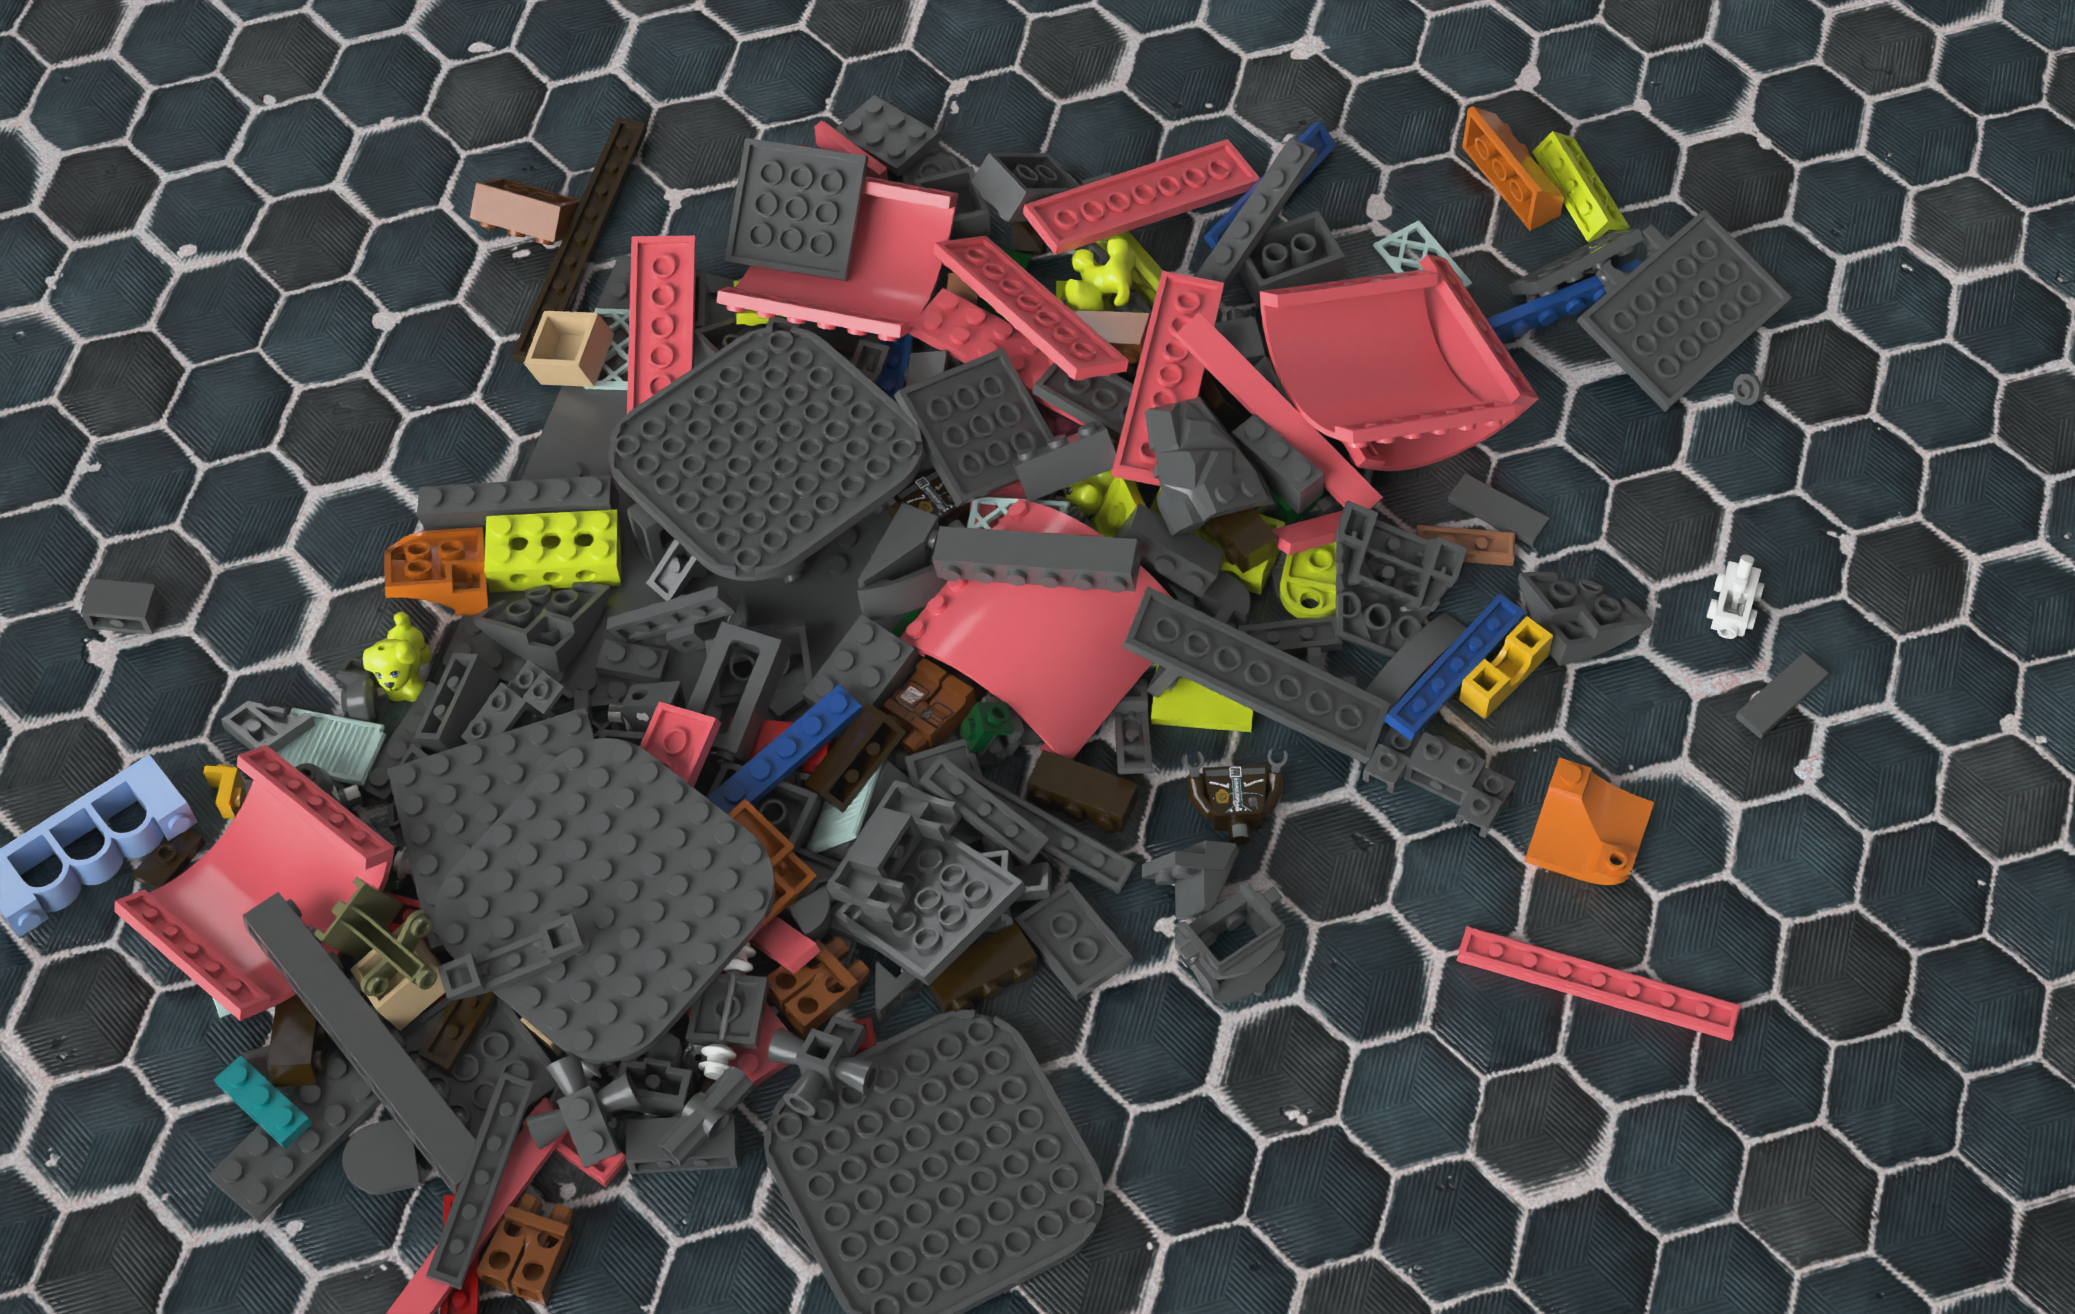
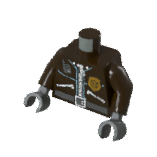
M935 469L913 481L901 492L885 502L887 504L885 509L892 519L903 502L938 516L939 527L967 528L963 523L968 519L969 503L957 508Z
M1272 748L1268 751L1267 758L1271 764V770H1268L1266 764L1203 767L1202 773H1200L1199 769L1204 764L1203 755L1197 751L1198 763L1196 766L1191 767L1188 764L1187 754H1184L1182 764L1190 773L1187 776L1191 804L1204 819L1212 822L1214 830L1229 831L1230 843H1236V845L1249 843V830L1262 828L1263 818L1270 817L1282 798L1284 772L1281 769L1288 759V753L1285 749L1284 759L1279 763L1271 759Z

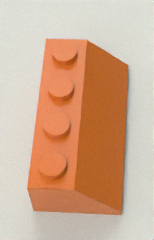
M1474 106L1468 108L1462 148L1528 230L1531 231L1560 217L1564 201L1562 190L1550 181L1544 168L1540 164H1536L1529 155L1526 146L1522 143L1520 144L1513 136L1508 124L1503 123L1495 113Z

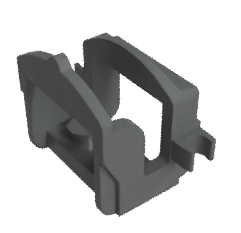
M1244 881L1239 885V892L1189 925L1183 921L1176 928L1175 949L1180 954L1178 959L1186 968L1190 967L1201 986L1215 1003L1236 1002L1249 998L1252 995L1263 996L1266 986L1278 974L1285 960V952L1282 950L1281 942L1285 932V925L1274 911L1282 905L1279 902L1282 896L1275 887L1261 894L1260 891L1255 892ZM1245 920L1258 937L1219 962L1207 947L1215 942L1219 934L1227 929L1229 931L1236 929ZM1226 979L1220 984H1218L1217 980Z

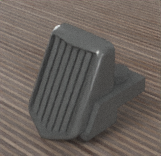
M1205 840L1183 850L1171 852L1142 864V878L1155 879V884L1158 885L1175 884V914L1178 920L1199 917L1216 906L1238 856L1239 848L1236 843Z

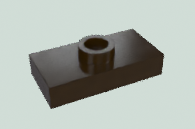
M189 829L170 841L164 836L160 845L148 854L132 875L136 881L151 890L158 889L178 877L205 845V842L201 836Z

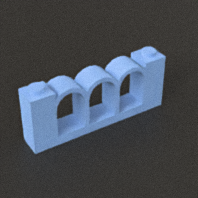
M148 754L0 848V912L18 938L49 919L46 913L56 912L69 906L80 893L81 884L88 886L97 885L109 880L119 871L123 863V857L131 859L145 856L160 845L164 836L170 841L198 821L186 800ZM138 801L146 811V818L138 828L126 833H117L106 825V820ZM97 827L105 838V842L96 855L84 860L71 859L64 852V847ZM53 854L63 864L59 877L44 887L29 886L20 877V875Z

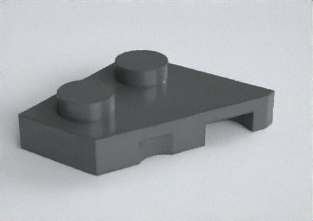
M247 701L221 719L224 729L248 749L253 750L267 745L275 752L315 726L314 718L309 713H304L302 717L288 715L285 708L266 707L261 703Z

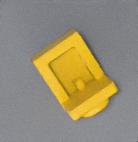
M228 764L205 766L203 773L209 786L219 788L215 803L223 819H235L239 807H242L246 799L245 783L238 768Z

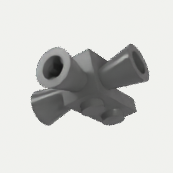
M982 834L981 841L984 853L980 854L1022 880L1027 889L1015 902L1051 898L1052 870L1049 862L1030 864L1028 868L1024 865L1015 866L1009 850H1003ZM1010 907L986 931L1000 932L1011 926L1013 920Z
M833 1015L824 1032L812 1028L805 1041L784 1028H779L775 1032L768 1049L769 1061L798 1065L802 1075L783 1096V1100L790 1108L803 1115H814L823 1087L834 1091L840 1080L864 1095H869L872 1092L879 1077V1062L853 1058L866 1035L865 1026Z
M575 1054L548 1065L546 1068L565 1097L557 1100L560 1109L526 1117L529 1131L537 1147L542 1150L569 1130L584 1168H589L620 1154L608 1123L612 1122L609 1112L641 1105L640 1096L629 1073L625 1072L599 1090V1088L590 1085L586 1086L582 1060Z

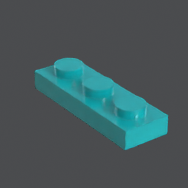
M241 1055L214 1079L217 1086L284 1149L312 1125L304 1113Z

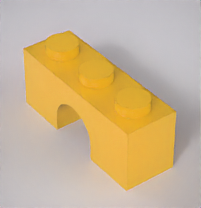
M1527 616L1506 637L1502 650L1491 663L1483 659L1463 679L1459 700L1483 719H1486L1549 656L1553 635Z

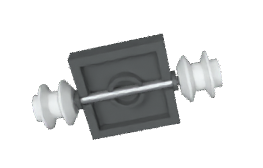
M749 942L725 967L724 971L727 974H719L692 1004L686 1039L692 1044L708 1045L701 1049V1053L707 1056V1061L699 1063L698 1068L704 1071V1076L710 1079L717 1080L730 1067L728 1061L736 1059L737 1054L730 1047L758 1049L770 982L767 977L743 975L753 970V965L747 962V959L756 955V951L750 947Z

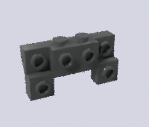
M528 660L509 686L502 682L498 685L476 717L469 723L461 738L468 744L538 722L543 714L548 718L558 716L551 711V708L562 694L571 699L574 693L539 666Z
M1392 727L1382 744H1378L1371 759L1364 768L1362 780L1369 782L1373 776L1388 783L1387 791L1393 794L1405 774V780L1460 805L1456 814L1455 824L1461 826L1464 820L1481 828L1479 835L1484 838L1487 837L1498 815L1510 799L1516 781L1486 768V760L1482 759L1474 751L1456 747L1442 736H1433L1424 732L1422 737L1416 735L1410 741Z
M894 780L827 883L826 888L832 899L860 906L865 915L894 923L911 897L905 883L895 881L896 877L922 837L946 842L962 817L956 803L933 797L908 783Z

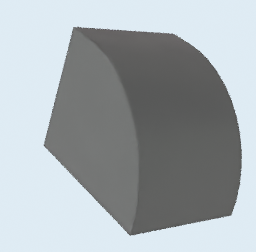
M825 886L789 906L792 920L800 933L814 942L817 939L821 940L827 934L833 921V909Z

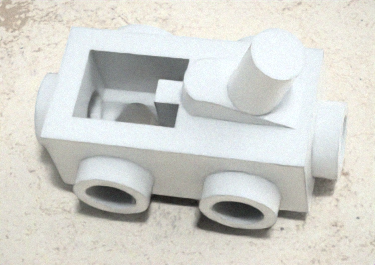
M1742 555L1739 563L1729 561L1726 572H1718L1714 591L1720 592L1718 600L1711 599L1707 618L1713 619L1711 629L1717 630V633L1726 639H1733L1737 636L1743 637L1746 628L1752 630L1758 610L1752 609L1753 601L1760 602L1764 583L1758 582L1761 569L1752 567L1754 558L1750 555Z

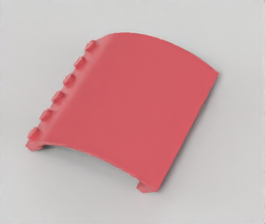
M865 176L848 281L750 266L735 288L728 286L718 290L717 303L727 305L726 309L729 311L745 312L746 309L757 311L756 315L760 317L775 318L776 315L786 316L787 321L791 323L805 324L807 320L817 322V327L822 329L835 330L836 326L848 328L847 332L853 335L864 336L867 335V332L878 334V339L897 341V338H901L912 331L911 324L931 301L944 264L933 254L935 242L950 240L958 193Z
M1427 254L1419 262L1424 271L1438 274V286L1424 288L1429 321L1440 352L1451 372L1467 391L1483 402L1496 400L1515 405V418L1502 420V425L1486 426L1483 423L1476 424V429L1473 430L1450 428L1448 434L1438 435L1425 432L1422 433V438L1406 439L1403 436L1395 437V442L1392 443L1369 441L1367 447L1361 448L1349 447L1348 442L1339 440L1348 451L1350 461L1358 468L1378 471H1402L1445 460L1491 437L1514 421L1539 399L1446 258Z
M1415 270L1260 291L1261 315L1266 343L1276 374L1289 400L1301 416L1316 430L1334 439L1348 442L1349 447H1367L1369 441L1392 443L1395 442V437L1400 436L1406 439L1422 438V433L1425 432L1438 435L1448 434L1450 428L1473 430L1476 429V424L1481 423L1486 426L1502 425V420L1515 418V405L1496 400L1488 402L1479 400L1457 380L1445 362L1431 328L1424 288L1438 286L1437 273Z
M1019 499L1009 508L1008 513L992 528V530L1104 537L1094 529L1065 513L1023 499ZM1141 565L1135 592L1123 591L1116 593L1104 589L1079 590L1075 587L1061 586L1047 588L1042 585L1032 584L1015 586L1003 582L980 583L974 580L959 579L957 581H947L939 593L928 602L920 615L907 626L900 639L915 648L918 655L925 656L927 654L950 665L983 686L1002 702H1006L1009 708L1019 715L1045 742L1039 749L1041 753L1043 750L1072 760L1152 664V661L1122 648L1144 591L1147 587H1150L1169 597L1171 596Z
M267 745L238 755L237 767L251 777L253 782L235 819L215 845L188 870L160 888L151 892L143 889L115 900V913L239 1021L282 1003L296 994L246 931L243 915L279 892L286 901L292 899L302 913L300 919L306 927L312 925L316 930L319 929L326 932L337 918L331 912L336 903L341 900L347 904L357 891L358 887L352 883L356 877L382 891L384 890L392 866L395 849L393 845ZM324 942L321 943V946L327 953L333 951L338 958L342 956L343 952Z

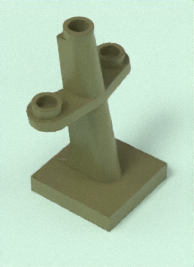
M356 877L352 883L358 887L357 891L347 904L341 900L336 903L331 912L337 918L326 932L317 929L314 935L322 942L359 961L372 948L383 957L362 979L361 990L367 996L378 997L387 990L389 981L398 971L421 989L427 990L431 988L437 980V973L414 953L421 938L426 936L432 928L430 915L424 910L413 912L407 918L397 938L387 927L403 907V904L395 897Z

